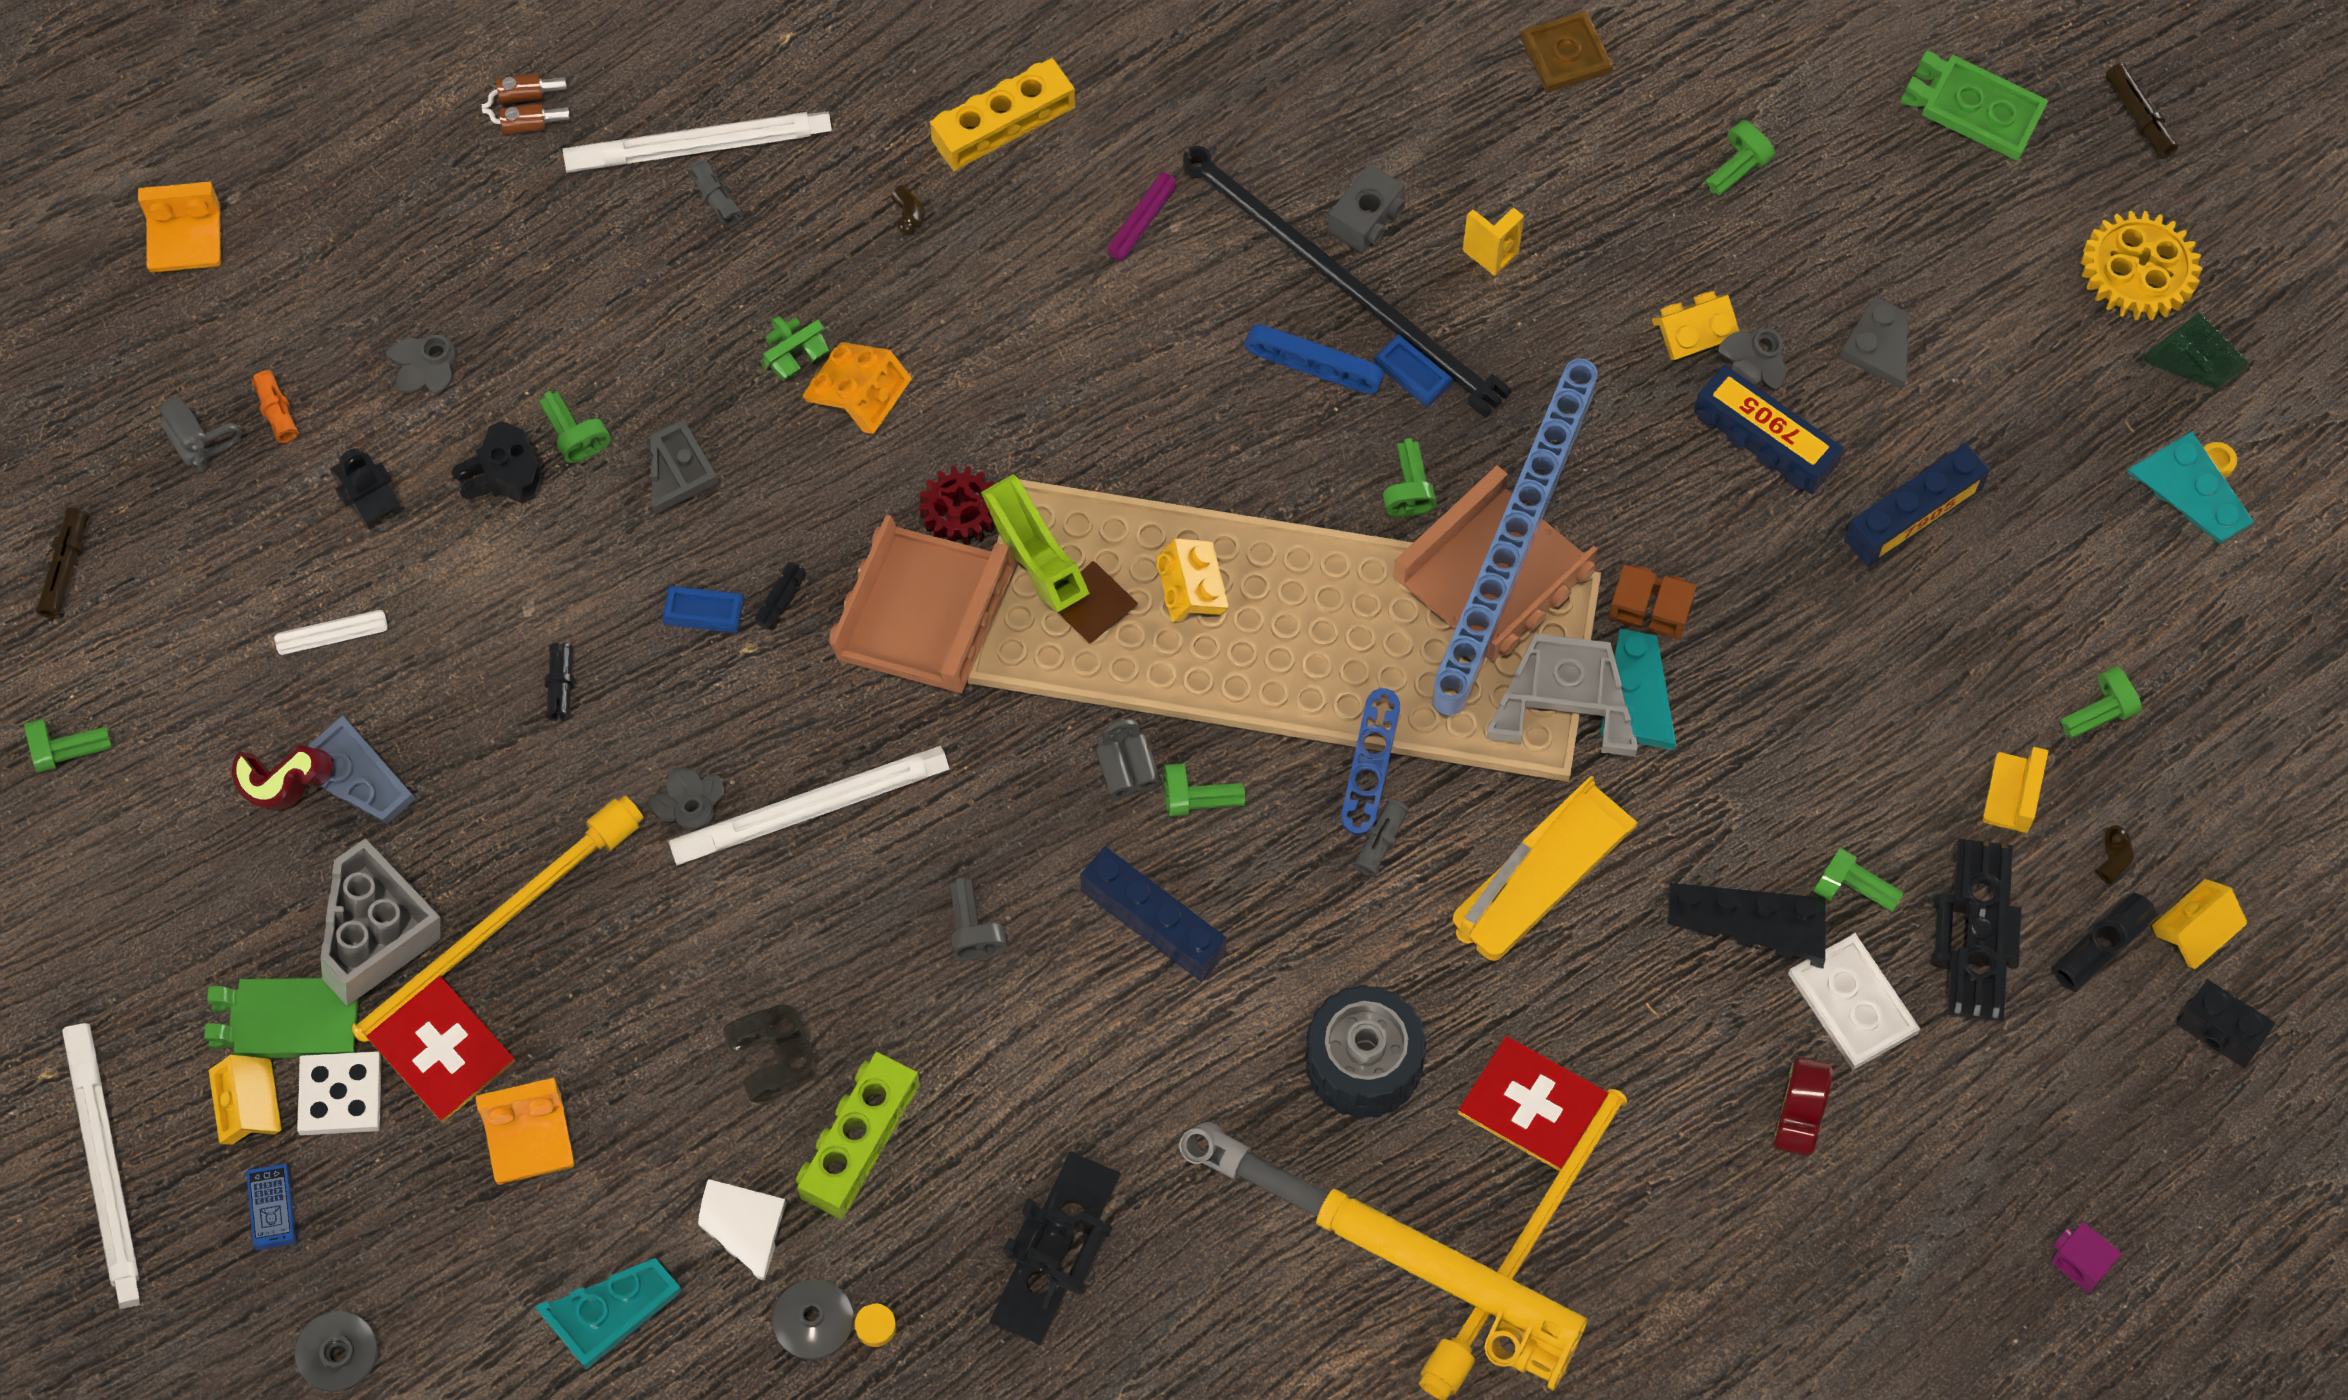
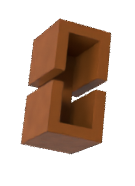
M1624 565L1608 620L1641 629L1651 594H1655L1658 597L1648 631L1681 640L1697 585L1691 584L1686 579L1678 576H1664L1663 579L1657 578L1656 573L1643 566L1631 567Z

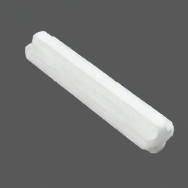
M375 610L275 634L274 640L278 653L284 655L384 632L387 630L388 625L383 610Z

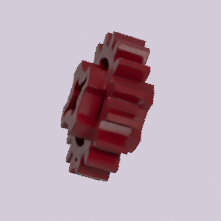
M951 466L950 475L946 476L940 470L937 472V482L929 479L926 481L927 491L920 492V502L922 505H919L920 517L924 518L925 529L934 528V537L941 538L945 534L948 536L949 541L954 542L956 538H961L963 544L968 545L969 536L974 535L980 541L982 539V529L988 531L994 529L993 518L981 492L995 485L993 481L985 483L984 472L981 471L976 476H972L971 467L969 466L965 468L964 473H958L956 466ZM940 516H944L947 519V521L942 519Z

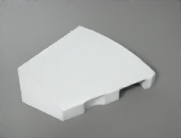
M708 1179L701 1203L698 1225L708 1235L716 1238L734 1258L737 1257L753 1271L755 1277L765 1280L776 1247L774 1241L785 1210L786 1201L779 1197Z

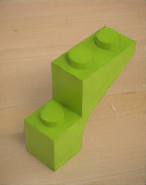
M1014 474L981 492L1004 545L1009 546L1015 560L1026 567L1037 594L1043 602L1056 612H1059L1090 594L1077 563L1058 545L1022 483Z

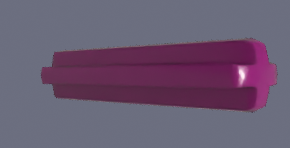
M1166 172L1159 173L1108 244L1107 253L1110 257L1118 261L1125 259L1175 189L1176 179Z

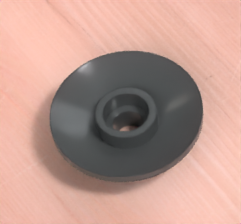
M806 1280L788 1288L778 1299L772 1316L774 1334L780 1345L788 1353L807 1360L822 1359L837 1352L848 1340L854 1321L851 1303L844 1292L837 1286L822 1280ZM808 1310H817L819 1317L815 1321H807L804 1315Z
M345 1311L328 1312L313 1319L302 1330L295 1346V1363L301 1376L311 1386L327 1392L344 1391L359 1384L368 1376L377 1357V1341L371 1327L361 1317ZM340 1349L346 1351L343 1360L338 1362L332 1360V1355L335 1351Z

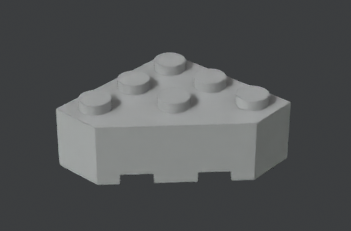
M366 838L334 860L326 915V928L321 951L322 980L348 1006L441 939L440 916Z

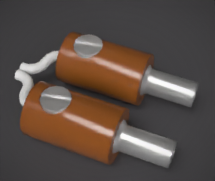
M536 73L496 78L497 89L493 90L488 96V101L482 104V113L489 114L493 123L501 124L503 135L546 130L547 122L570 120L568 107L544 110L542 103L499 109L500 119H497L494 112L488 109L492 105L495 95H498L500 105L542 100L543 92L567 89L565 77L541 80L540 74Z

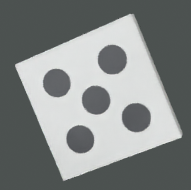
M380 1052L300 1056L297 1124L299 1135L380 1131L382 1059Z

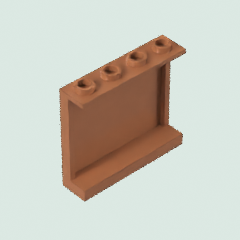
M886 514L881 527H877L874 531L872 548L867 559H863L860 563L858 580L855 587L845 597L844 612L840 621L833 625L830 632V645L838 660L962 694L1017 565L1010 547L995 543L992 551L899 528L896 527L892 516Z

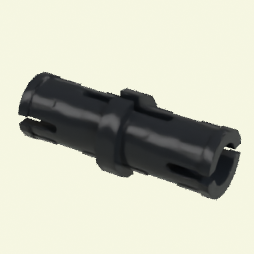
M559 642L549 645V674L545 676L544 684L548 689L546 718L552 721H557L558 706H560L559 713H561L560 721H566L571 717L570 690L575 686V678L571 675L574 648L568 643H562V657H560Z

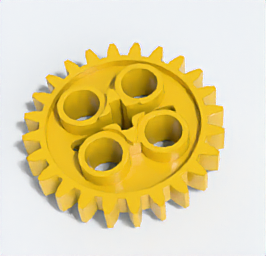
M2129 211L2125 221L2119 214H2115L2112 223L2106 220L2102 221L2100 229L2093 230L2083 250L2084 254L2081 264L2085 267L2082 277L2090 278L2086 288L2088 290L2098 289L2095 297L2096 301L2105 298L2109 300L2107 310H2111L2116 305L2121 307V317L2130 310L2133 311L2135 320H2139L2141 313L2146 312L2148 318L2152 321L2157 311L2165 318L2168 317L2171 308L2179 311L2184 301H2190L2193 292L2199 284L2200 280L2198 278L2202 271V267L2198 266L2201 254L2192 253L2196 242H2184L2187 231L2183 230L2178 233L2173 231L2176 225L2175 221L2170 222L2167 226L2163 225L2161 214L2156 217L2155 221L2149 220L2147 211H2144L2141 219H2137L2133 211ZM2125 243H2129V244L2133 245L2134 247L2128 246V245H2126ZM2159 255L2165 256V257H2167L2168 259H2164V258L2160 257ZM2114 271L2123 274V276L2115 274ZM2148 284H2153V285L2157 286L2158 288H2153V287L2149 286Z

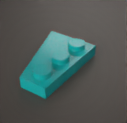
M2192 431L2132 466L2127 471V474L2136 481H2141L2153 490L2157 497L2174 506L2185 515L2186 519L2220 545L2252 527L2254 524L2253 519Z
M1620 629L1614 657L1622 684L1621 690L1625 705L1628 707L1631 718L1630 724L1633 735L1639 744L1675 750L1676 741L1658 638L1656 635ZM1604 716L1602 719L1599 736H1603Z
M654 1258L611 1275L606 1281L586 1289L581 1287L569 1292L570 1295L550 1303L546 1301L534 1307L587 1370L682 1293V1290L658 1260Z

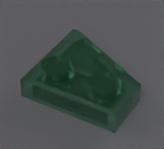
M2200 312L2144 355L2145 362L2219 391L2243 373L2249 365L2243 356Z

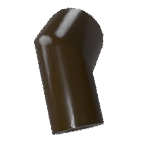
M900 185L891 194V199L902 208L903 217L898 220L897 226L905 234L912 235L916 228H920L923 224L925 208L905 186Z
M2118 825L2109 827L2105 832L2108 860L2097 871L2100 879L2107 884H2112L2134 859L2130 836L2123 827Z

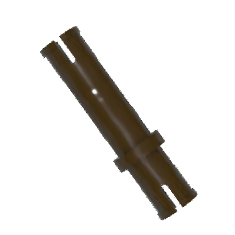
M2119 63L2111 67L2106 72L2105 77L2138 124L2136 128L2139 134L2146 136L2157 153L2158 158L2164 159L2174 154L2178 150L2179 144L2164 125L2165 118L2163 115L2154 110L2125 63Z
M73 507L67 508L59 536L53 540V557L38 606H36V613L50 619H58L60 617L61 607L76 557L81 555L83 550L81 540L90 517L84 510Z

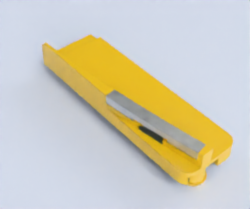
M1590 776L1520 843L1509 859L1456 909L1453 914L1452 925L1454 924L1457 927V938L1466 944L1474 942L1477 945L1476 950L1488 960H1499L1637 827L1638 822L1599 790L1593 781L1594 777ZM1505 883H1507L1506 886L1503 888V890L1500 892V894L1497 896V898H1496V899L1494 900V902H1493V899L1496 897V895L1499 893V891L1502 889V887L1505 885Z

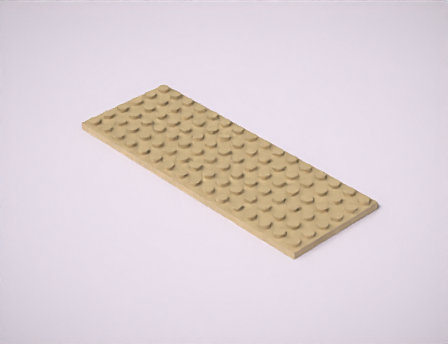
M1019 479L1050 533L1061 549L1077 563L1079 570L1082 571L1091 562L1095 561L1138 604L1089 644L1054 609L1039 598L1026 567L1016 561L1017 565L972 668L968 684L1352 747L1357 745L1368 696L1374 690L1387 688L1392 690L1400 701V713L1391 753L1569 782L1580 713L1525 707L1521 743L1486 739L1487 730L1534 634L1591 640L1601 572H1594L1583 583L1578 581L1571 588V593L1564 603L1559 607L1553 605L1545 612V619L1534 631L1528 629L1519 637V644L1510 654L1505 655L1502 653L1494 662L1485 657L1463 710L1455 715H1444L1433 706L1432 696L1435 677L1455 630L1393 578L1395 559L1414 542ZM999 534L997 543L1004 545ZM1187 539L1213 542L1229 607L1221 615L1188 613L1180 622L1171 621L1168 607L1165 604V593L1161 577L1157 570L1156 557L1172 540ZM1465 656L1455 658L1460 663L1471 662V659ZM1452 688L1442 690L1447 695L1458 694V691ZM1381 697L1379 703L1372 704V707L1377 708L1378 711L1376 723L1368 720L1367 726L1379 725L1390 730L1391 725H1383L1386 711H1393L1394 707L1388 704V698ZM1370 734L1364 740L1365 749L1383 751L1386 747L1385 738L1380 734Z

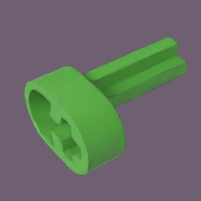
M1746 120L1740 121L1727 133L1730 143L1738 153L1705 181L1710 187L1709 190L1714 195H1722L1752 168H1762L1776 155L1771 142L1754 125Z
M548 391L544 394L545 398L539 400L541 407L558 435L557 447L566 462H580L599 453L609 445L611 435L604 423L596 418L586 420L577 425L558 391L553 394L551 391Z
M1412 438L1405 439L1404 443L1397 444L1404 483L1392 485L1383 493L1386 512L1392 517L1423 515L1431 512L1437 506L1434 487L1426 481L1418 441L1413 442Z
M2119 666L2098 674V684L2105 696L2104 699L2060 719L2063 731L2066 736L2069 735L2070 739L2117 717L2124 721L2142 712L2139 696Z
M44 718L24 723L36 773L57 769L56 762L112 749L107 727L50 740Z
M1184 763L1164 764L1163 780L1168 817L1188 816L1190 809L1245 806V788L1243 783L1188 787Z
M1840 847L1813 892L1830 902L1843 882L1893 912L1904 892L1854 863L1857 857Z

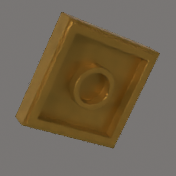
M1586 10L1521 30L1520 38L1546 93L1612 73L1613 65Z

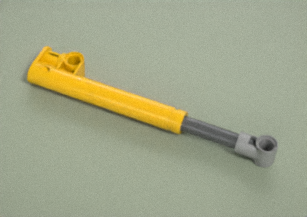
M1201 1123L1186 1131L1181 1137L1179 1144L1180 1152L1190 1163H1203L1234 1180L1241 1177L1317 1216L1316 1224L1326 1230L1335 1231L1336 1235L1495 1316L1496 1319L1485 1343V1353L1488 1359L1501 1367L1510 1366L1522 1373L1529 1371L1548 1381L1547 1388L1552 1391L1558 1386L1584 1332L1588 1318L1354 1198H1348L1347 1194L1337 1189L1327 1193L1251 1153V1147L1224 1134L1223 1130L1215 1123ZM1197 1134L1203 1135L1208 1140V1152L1198 1147L1196 1141ZM1500 1336H1507L1512 1339L1515 1344L1514 1353L1507 1352L1501 1347Z

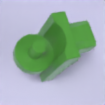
M776 316L771 320L774 331L767 334L765 339L769 345L774 344L778 340H781V343L763 353L764 358L760 360V363L765 370L772 368L774 373L783 382L788 380L801 369L792 356L799 349L803 350L811 364L828 354L829 349L821 335L824 330L823 325L819 320H816L793 335L792 332L801 327L798 319L795 317L785 323L781 317Z

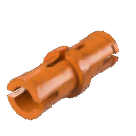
M272 371L258 372L253 376L251 382L261 402L260 411L263 417L267 418L270 422L276 441L278 443H288L299 434L289 413L290 404L288 399L279 390Z

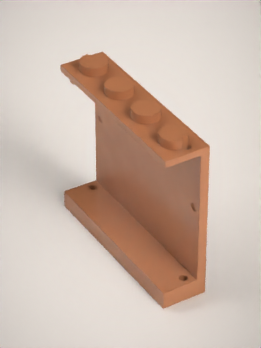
M1498 465L1395 559L1393 578L1454 630H1456L1512 496V493L1506 489L1508 473ZM1542 519L1486 654L1490 661L1494 662L1502 653L1505 655L1510 654L1519 644V637L1526 630L1534 631L1543 622L1547 610L1553 605L1559 607L1569 597L1571 588L1578 581L1583 583L1591 577L1597 567L1595 560L1598 548L1593 545L1586 553L1582 552ZM1517 531L1509 532L1514 537L1523 536L1522 533ZM1504 562L1496 563V565L1500 568L1511 567L1509 564ZM1486 593L1482 595L1484 598L1490 600L1498 598L1496 595L1491 593ZM1480 625L1469 626V628L1474 631L1485 630L1484 627Z

